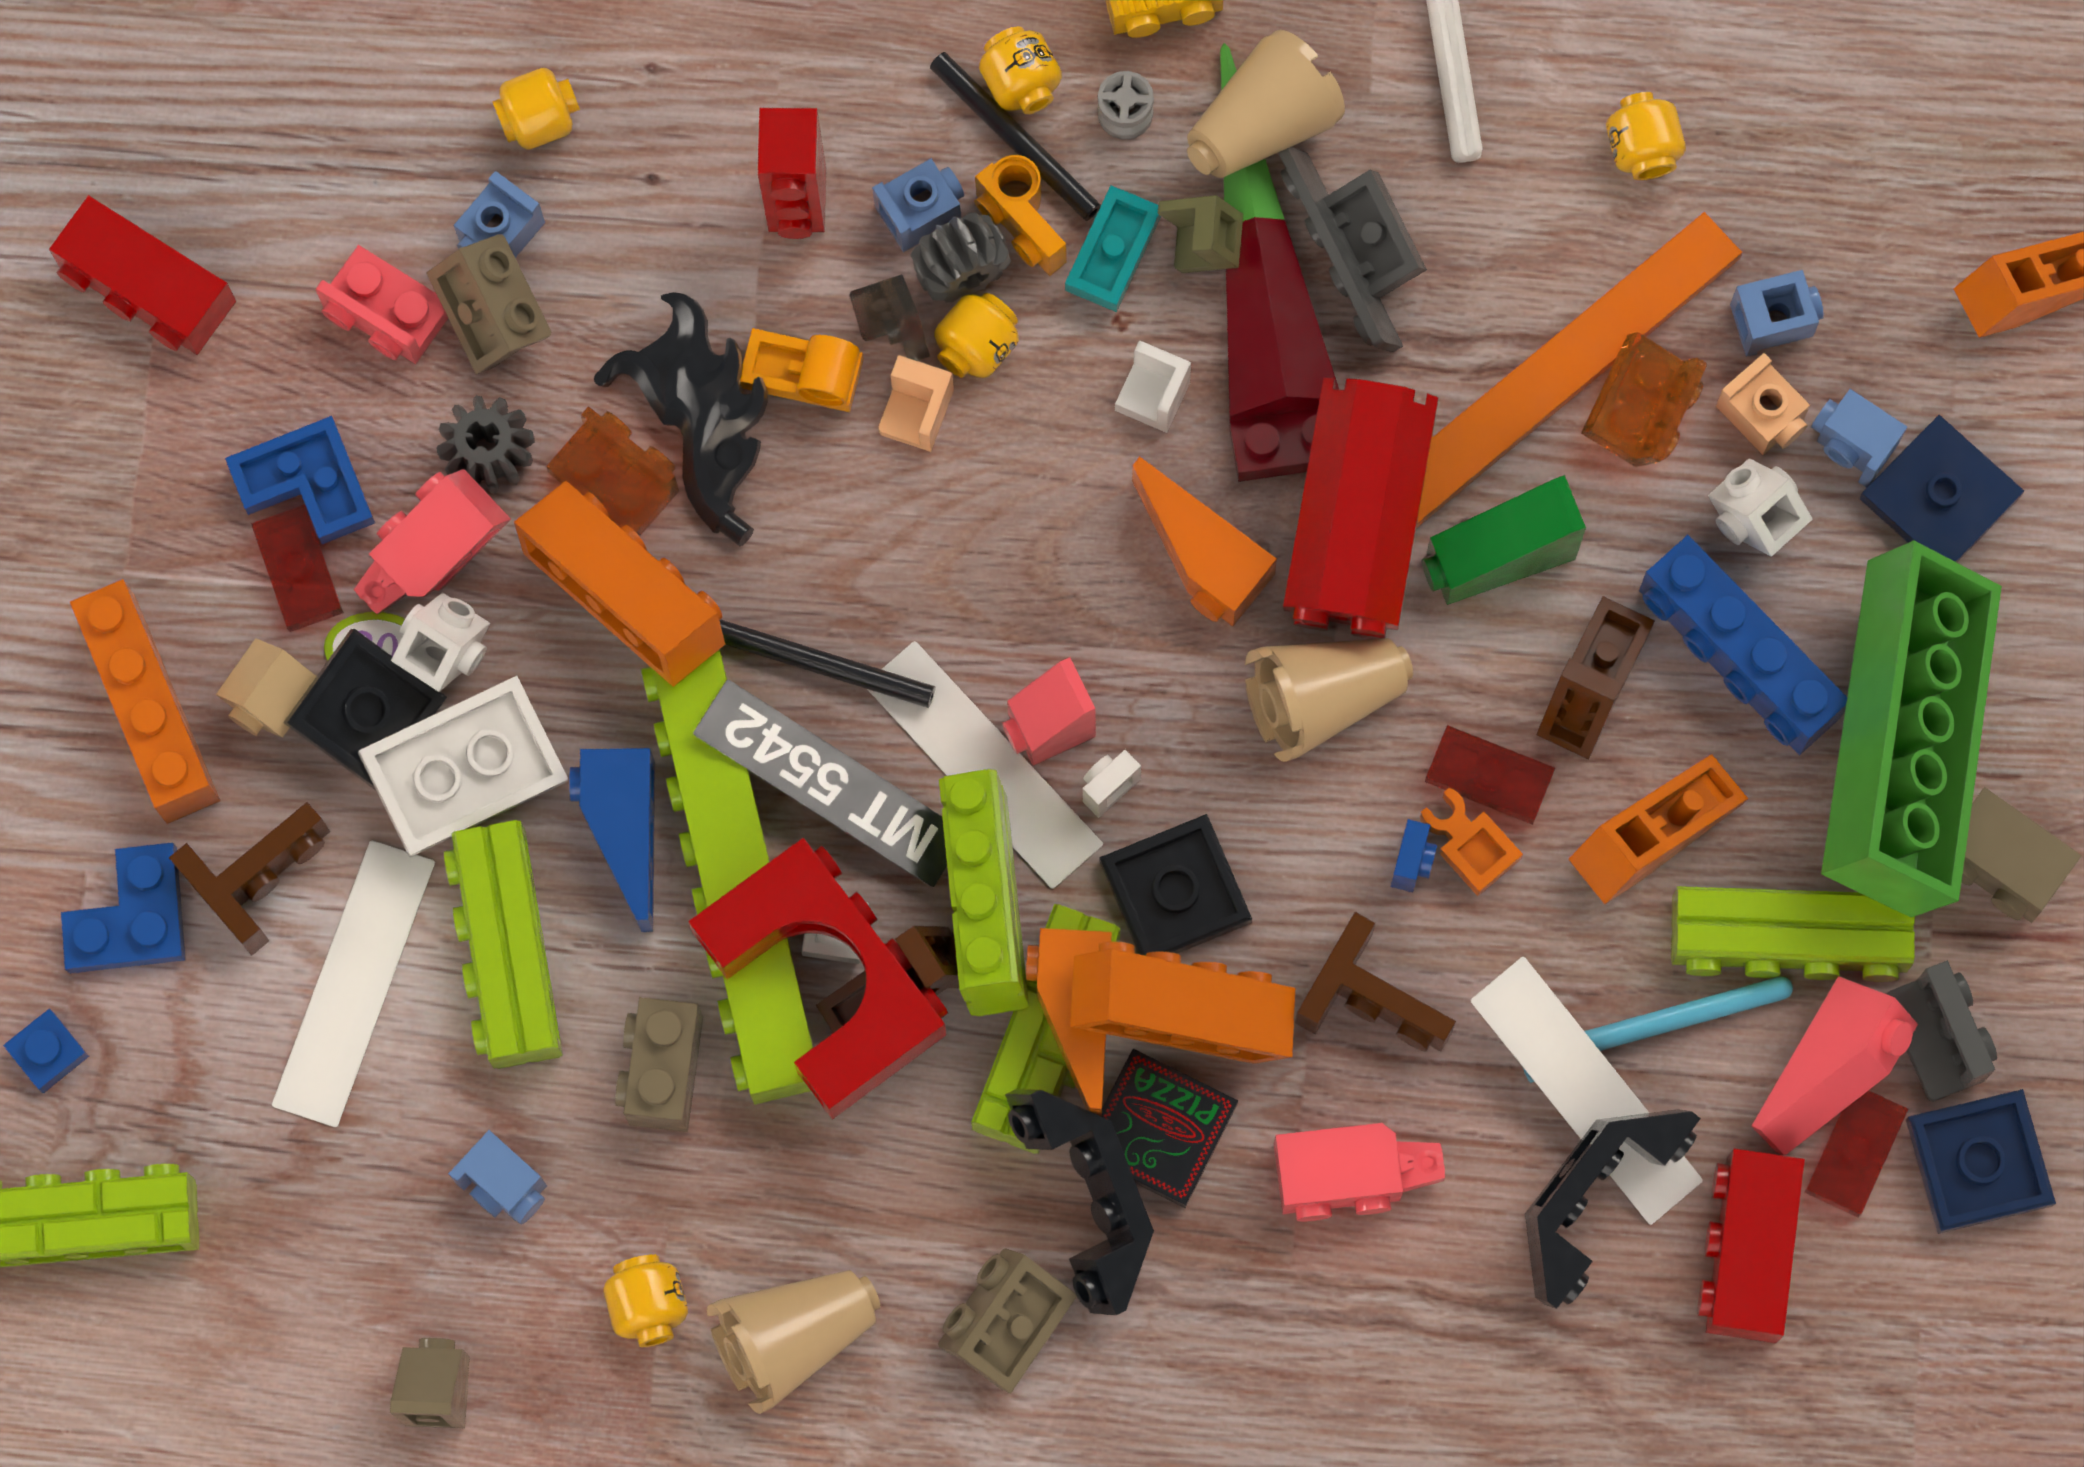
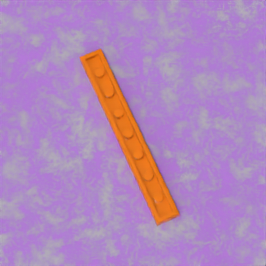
M1705 212L1432 437L1416 528L1740 260L1743 252Z

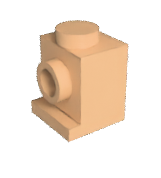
M1765 353L1722 389L1716 405L1717 409L1762 455L1776 443L1784 449L1795 441L1808 426L1804 419L1810 407V404L1771 365L1772 360ZM1767 396L1778 409L1766 410L1760 404V398Z

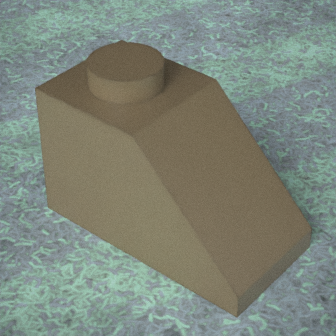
M444 1338L419 1339V1348L403 1347L390 1402V1413L405 1426L465 1428L470 1362L468 1354L463 1349H455V1340Z

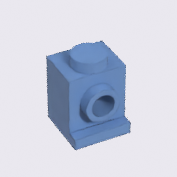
M932 158L885 185L881 182L872 187L874 206L903 252L919 244L922 236L931 234L936 230V225H944L953 217L961 218V208L958 200L965 196L962 186L949 167L939 171ZM925 190H929L932 193L931 197L923 202L913 199V197Z
M495 171L488 179L489 184L453 225L460 241L457 247L459 249L502 234L516 258L545 224L540 204ZM495 214L503 218L502 223L497 227L491 228L486 226Z
M1803 270L1737 286L1730 303L1746 357L1756 355L1759 350L1813 337L1819 320L1823 319L1824 315L1818 289L1816 286L1808 287ZM1774 310L1781 311L1786 315L1787 319L1772 323L1769 312Z
M1849 389L1839 404L1831 399L1828 400L1812 423L1811 428L1820 433L1817 442L1824 446L1825 454L1832 461L1849 469L1854 466L1863 472L1858 482L1867 488L1899 445L1907 426L1852 389Z
M490 1130L448 1173L453 1181L463 1190L473 1182L476 1187L469 1195L493 1217H496L503 1210L521 1225L537 1212L545 1200L540 1194L547 1187L542 1177Z

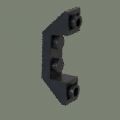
M1013 1090L1005 1094L1011 1109L1008 1115L1010 1126L1015 1136L1024 1143L1026 1149L1053 1150L1070 1141L1072 1147H1070L1069 1154L1072 1165L1076 1172L1085 1179L1093 1200L1091 1203L1093 1219L1108 1238L1069 1258L1075 1274L1072 1280L1073 1288L1078 1299L1093 1314L1118 1315L1126 1311L1154 1229L1112 1121L1043 1090Z
M1675 1109L1598 1119L1593 1123L1525 1213L1536 1299L1544 1305L1557 1309L1562 1302L1567 1305L1572 1303L1588 1283L1589 1276L1584 1272L1593 1261L1556 1231L1560 1225L1568 1228L1581 1215L1588 1203V1199L1583 1195L1598 1177L1600 1180H1605L1615 1170L1624 1155V1152L1619 1149L1623 1142L1650 1163L1665 1166L1670 1159L1673 1162L1679 1161L1691 1148L1697 1137L1692 1130L1701 1119L1692 1111Z

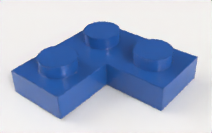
M332 416L225 458L248 515L302 495L321 544L375 524Z
M173 842L115 849L119 906L61 912L65 970L69 974L185 961L179 870L169 859L177 851V847Z

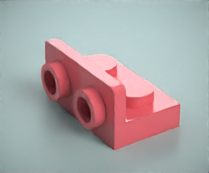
M360 245L353 251L331 284L322 280L315 289L324 307L321 312L326 318L346 331H350L354 325L371 337L368 339V342L377 351L392 360H397L399 355L416 364L448 320V316L435 292Z

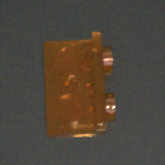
M1639 332L1628 334L1581 434L1634 467L1661 462L1677 446L1680 438V432L1677 429L1686 410L1690 409L1701 395L1703 390L1701 378L1707 363L1698 357L1682 360Z
M587 407L580 415L583 425L546 466L547 471L561 484L564 481L569 482L582 495L587 492L592 493L604 505L609 518L620 528L628 525L641 536L679 492L675 475L672 473L676 467L662 452L653 446H649L644 451L630 440L631 430L614 414L606 411L601 417L593 409Z

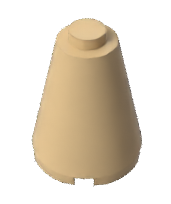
M1285 30L1274 31L1271 35L1260 40L1187 135L1189 144L1187 154L1198 171L1205 175L1212 174L1218 178L1226 177L1333 128L1335 123L1342 119L1345 114V104L1340 87L1331 71L1322 77L1311 63L1318 57V54L1306 42Z
M1389 638L1266 646L1249 651L1245 659V665L1255 662V677L1245 679L1247 696L1254 720L1264 741L1276 739L1283 751L1274 753L1283 762L1302 756L1401 696L1407 691L1408 680L1413 677V667L1407 651L1402 646L1397 647Z
M851 1270L720 1299L707 1306V1316H719L720 1325L710 1329L718 1353L738 1391L748 1386L751 1388L757 1399L747 1404L753 1411L761 1414L777 1405L876 1323L874 1311L880 1308V1300L874 1286L866 1276L858 1279Z

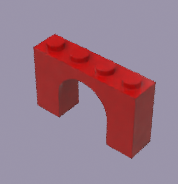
M802 838L697 914L688 923L692 934L727 980L780 941L799 934L814 933L830 936L847 945L858 956L866 971V989L858 1010L845 1025L794 1062L798 1075L833 1120L944 1038L947 1033L942 1018L948 1014V1011L931 988L923 987L919 990L906 972L912 968V965L897 942L891 938L884 944L873 930L871 925L878 920L862 896L856 892L848 897L835 879L841 876L842 872L827 850L820 846L813 851L807 841Z

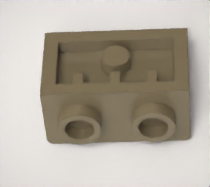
M498 234L459 248L426 272L476 375L496 367L522 348L541 342L551 335L547 321L504 235Z
M1005 1248L1000 1254L993 1255L985 1262L977 1275L976 1281L978 1286L966 1303L958 1305L949 1314L943 1325V1332L945 1334L940 1339L938 1346L945 1352L961 1359L1002 1391L1011 1394L1077 1295L1026 1255Z

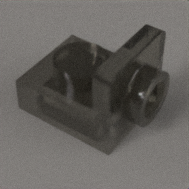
M898 275L850 292L849 297L860 334L864 341L886 335L890 345L901 343L906 358L918 361L930 357L919 314L903 275Z

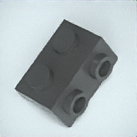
M1948 960L1926 968L1916 981L1887 992V995L1895 997L1918 1023L1913 1032L1912 1041L1907 1049V1053L1929 1101L1934 1102L1981 1084L1995 1071L1992 1061L1997 1060V1052L1993 1040L1985 1027L1977 1028L1968 1008L1973 1006V997L1969 985L1960 972L1953 974Z

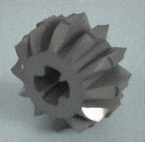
M977 212L968 213L960 219L953 217L944 225H936V230L931 234L922 236L919 240L920 245L916 246L910 254L917 273L916 276L922 288L928 291L932 300H944L945 303L954 302L958 298L973 294L978 290H986V285L1000 279L1003 274L1002 271L1007 269L1011 263L1008 247L1005 243L1006 239L999 226L994 224L989 215H978Z
M476 395L473 398V411L467 413L460 405H454L452 408L453 415L458 423H440L439 432L447 441L438 445L436 449L441 460L449 461L445 468L447 475L465 469L479 485L482 480H485L489 492L496 494L499 491L497 479L504 476L509 483L517 485L520 478L514 466H531L533 458L531 453L525 448L535 443V437L532 430L523 428L527 420L522 410L518 409L508 413V404L501 397L493 402L490 409H487L483 397ZM484 438L489 443L495 442L496 446L494 449L487 451L483 446L477 447L476 443Z

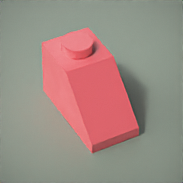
M1070 657L1057 663L1007 701L1010 719L1002 723L1003 728L1015 753L1019 754L1026 751L1033 766L1096 737L1095 707Z

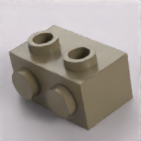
M1984 787L1972 803L1961 883L1968 886L1976 883L1993 895L1991 902L2002 913L2015 920H2020L2024 917L2032 923L2045 908L2082 855Z
M639 997L637 1014H627L623 1047L632 1049L629 1071L619 1072L615 1104L616 1106L624 1107L623 1114L630 1126L688 1132L703 1015L698 1004Z

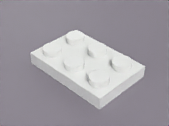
M518 676L493 686L358 752L409 857L451 838V833L472 828L568 781V777Z

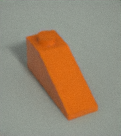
M2084 232L1993 255L1953 288L1978 337L1981 338L2020 327L2084 299Z
M1139 456L1132 466V482L1187 593L1193 596L1190 600L1191 604L1211 621L1217 622L1222 618L1231 626H1234L1275 575L1277 558Z
M1711 754L1600 825L1568 860L1601 901L1607 904L1642 881L1748 800V797Z
M1040 928L1039 945H1028L1026 980L1037 981V999L1085 1109L1102 1117L1106 1034L1070 1027L1074 956L1099 951L1100 943L1112 942V932Z

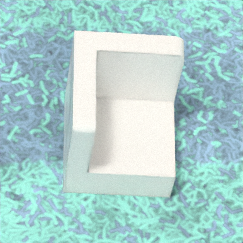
M1139 341L1134 350V364L1117 398L1115 411L1167 433L1190 385L1191 362Z

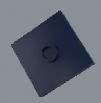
M1938 415L1862 492L1859 499L1906 542L1916 541L1958 562L2023 495L2024 490L1942 416Z
M2023 1089L1912 1115L1906 1119L1938 1234L2053 1207L2056 1204Z

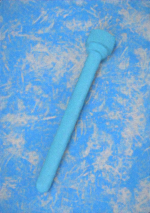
M1776 977L1584 1032L1596 1047L1603 1051L1785 1000L1791 996L1793 984L1786 977ZM1523 1068L1528 1081L1530 1083L1535 1082Z

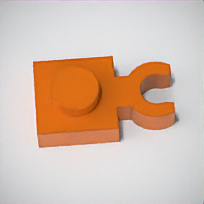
M1448 788L1444 791L1442 798L1452 808L1453 815L1448 819H1438L1426 807L1421 811L1420 819L1422 823L1430 824L1429 832L1436 835H1445L1450 840L1440 848L1439 854L1471 890L1479 896L1522 859L1523 853L1485 811L1471 822L1465 815V802L1461 795L1455 790Z

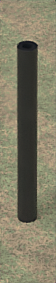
M946 52L939 54L933 60L930 69L1018 155L1033 161L1040 172V177L1085 221L1090 220L1099 211L1101 204L1004 109L1000 108L997 102Z
M722 619L719 620L725 645L929 708L932 703L936 688L933 685Z

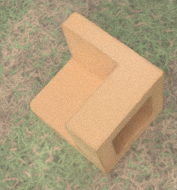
M898 355L891 373L892 392L879 424V433L884 437L931 452L954 392L952 372Z

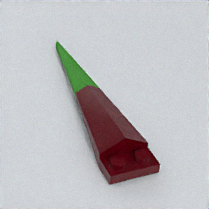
M1223 43L1220 49L1221 90L1237 71L1230 48L1225 43ZM1263 159L1224 177V201L1243 213L1239 268L1226 269L1229 431L1238 482L1307 472L1323 378H1335V390H1339L1266 160Z

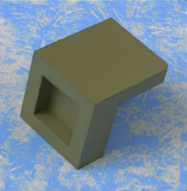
M1217 195L1159 201L1158 214L1177 227L1175 269L1181 273L1239 268L1243 213Z

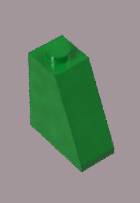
M1565 475L1552 479L1430 537L1427 549L1428 557L1423 558L1421 561L1431 590L1434 592L1441 589L1445 602L1449 605L1576 560L1586 526Z

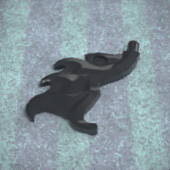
M675 292L661 295V300L667 302L673 308L672 322L665 334L639 352L627 350L612 356L595 374L594 382L598 386L609 387L619 375H630L638 383L663 425L676 426L681 430L683 435L682 478L688 499L696 513L712 532H722L740 547L750 539L754 529L734 514L736 508L732 505L736 489L755 466L760 452L761 441L753 437L747 439L745 433L755 426L764 415L768 403V391L763 378L757 377L753 380L752 393L744 394L740 381L743 368L742 355L736 341L732 338H727L725 354L717 355L712 351L708 338V320L700 304L686 294Z

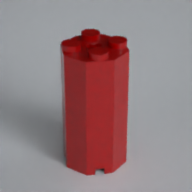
M1323 378L1283 608L1284 611L1293 613L1295 626L1328 631L1329 622L1351 625V635L1366 639H1382L1386 637L1387 629H1399L1438 407V397L1427 394L1425 405L1414 402L1415 390L1404 386L1346 378L1344 390H1335V378Z

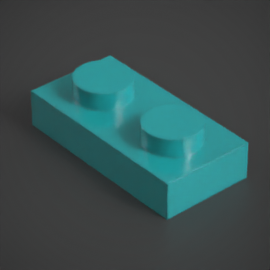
M1110 185L1066 279L1065 291L1117 312L1161 218L1158 214V204Z

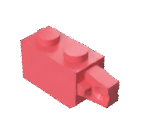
M465 469L446 476L441 471L436 473L416 492L415 495L420 502L408 515L403 511L396 513L377 532L382 541L369 553L374 562L354 588L357 595L376 614L387 610L406 595L424 597L434 590L439 591L443 589L511 520Z
M1383 1123L1278 1134L1275 1136L1274 1150L1282 1214L1296 1213L1297 1221L1300 1222L1332 1217L1331 1209L1355 1206L1357 1215L1387 1212L1391 1210L1390 1202L1400 1201L1403 1192L1443 1182L1445 1179V1166L1440 1143L1397 1141L1396 1133Z

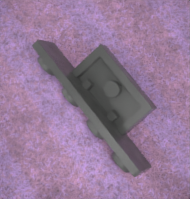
M1293 147L1279 152V156L1285 166L1281 170L1282 179L1290 193L1296 199L1301 198L1309 215L1305 219L1306 228L1315 243L1321 248L1325 247L1333 263V266L1329 268L1331 279L1342 295L1345 297L1349 296L1358 314L1353 317V321L1359 335L1369 346L1374 345L1378 349L1395 352L1402 348L1403 344L1380 298L1425 272L1427 269L1379 172L1370 169L1331 194H1328L1307 152Z

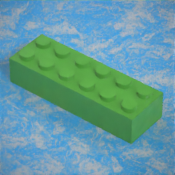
M1911 541L1867 561L1821 875L1909 917H1914L1959 901L2002 588L2001 585L1916 541Z

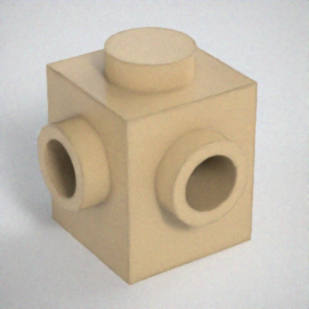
M255 638L216 695L233 708L228 717L249 733L257 736L260 730L263 729L283 738L288 729H290L283 722L314 681L316 675L285 650Z

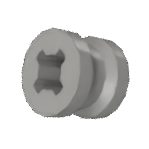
M1120 71L1108 76L1100 85L1097 95L1098 120L1103 130L1112 137L1122 140L1134 139L1144 134L1151 125L1153 118V89L1148 80L1140 74L1131 71ZM1135 107L1134 111L1129 113V110Z

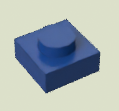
M1407 820L1390 887L1413 893L1417 876L1429 879L1437 849L1436 844L1426 842L1430 824Z
M50 1008L3 1045L42 1093H45L90 1057Z

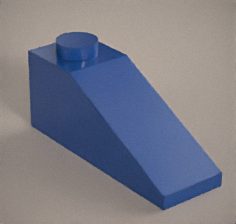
M580 749V767H570V801L579 802L584 818L641 932H653L655 760L651 749Z

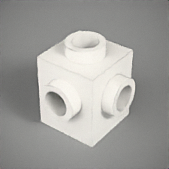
M1750 458L1741 466L1732 470L1725 480L1708 495L1719 514L1716 524L1731 542L1736 545L1744 542L1771 557L1813 520L1798 494L1797 485L1784 470L1777 466L1770 469Z
M442 592L425 607L417 604L409 612L400 628V633L403 634V637L391 661L440 692L461 673L470 676L478 667L487 650V647L482 645L481 641L490 623L475 614L473 608L466 602L457 598H451Z

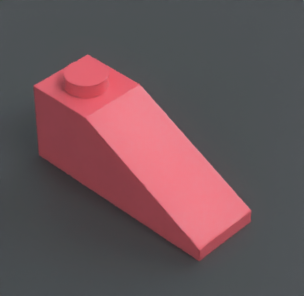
M1838 976L1751 1127L1775 1152L1784 1156L1890 1074L1898 1058L1909 1048L1913 1032L1918 1023L1895 997Z

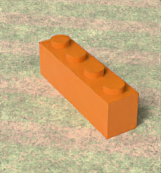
M564 481L514 521L523 554L671 686L674 687L725 645L719 621L723 618V615L716 602L704 591H699L697 594L684 583V579L678 569L668 559L661 558L658 561L647 551L641 537L630 526L624 525L620 528L609 518L604 505L592 493L587 492L582 495L569 482Z
M122 579L70 601L156 811L168 824L220 802L218 793L139 603L127 583Z
M1102 942L1099 944V951L1074 956L1070 1027L1252 1064L1292 1058L1296 988L1272 983V975L1265 972L1245 971L1234 975L1227 973V965L1223 963L1194 962L1191 965L1181 963V955L1176 953L1149 952L1146 955H1140L1135 953V945Z

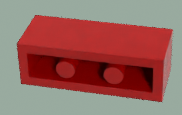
M759 108L758 178L768 232H778L779 236L788 239H804L810 237L812 232H825L826 163L817 108Z
M89 195L49 248V251L60 267L56 273L61 279L83 293L88 287H91L105 296L103 304L122 319L131 322L134 316L143 320L152 326L149 333L160 343L174 351H177L182 345L198 355L236 303V299L227 282Z
M1733 1148L1726 1159V1164H1716L1712 1185V1198L1721 1199L1719 1222H1709L1705 1242V1257L1714 1258L1712 1281L1702 1280L1697 1309L1698 1316L1707 1317L1705 1333L1777 1343L1784 1336L1805 1159Z

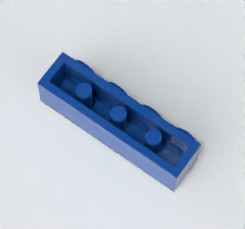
M1686 535L1646 571L1639 592L1643 595L1642 598L1647 607L1659 619L1663 621L1668 620L1683 636V641L1687 648L1704 663L1709 662L1723 677L1724 684L1740 702L1744 704L1749 703L1764 719V724L1768 731L1785 746L1790 745L1800 756L1842 717L1846 709L1847 696L1689 535Z

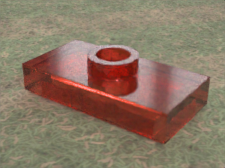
M305 504L251 523L289 632L344 613Z
M1447 725L1425 782L1444 790L1451 788L1458 792L1461 797L1533 825L1554 774L1555 767Z
M1867 1091L1840 1112L1804 1193L1859 1218L1909 1109L1871 1091Z

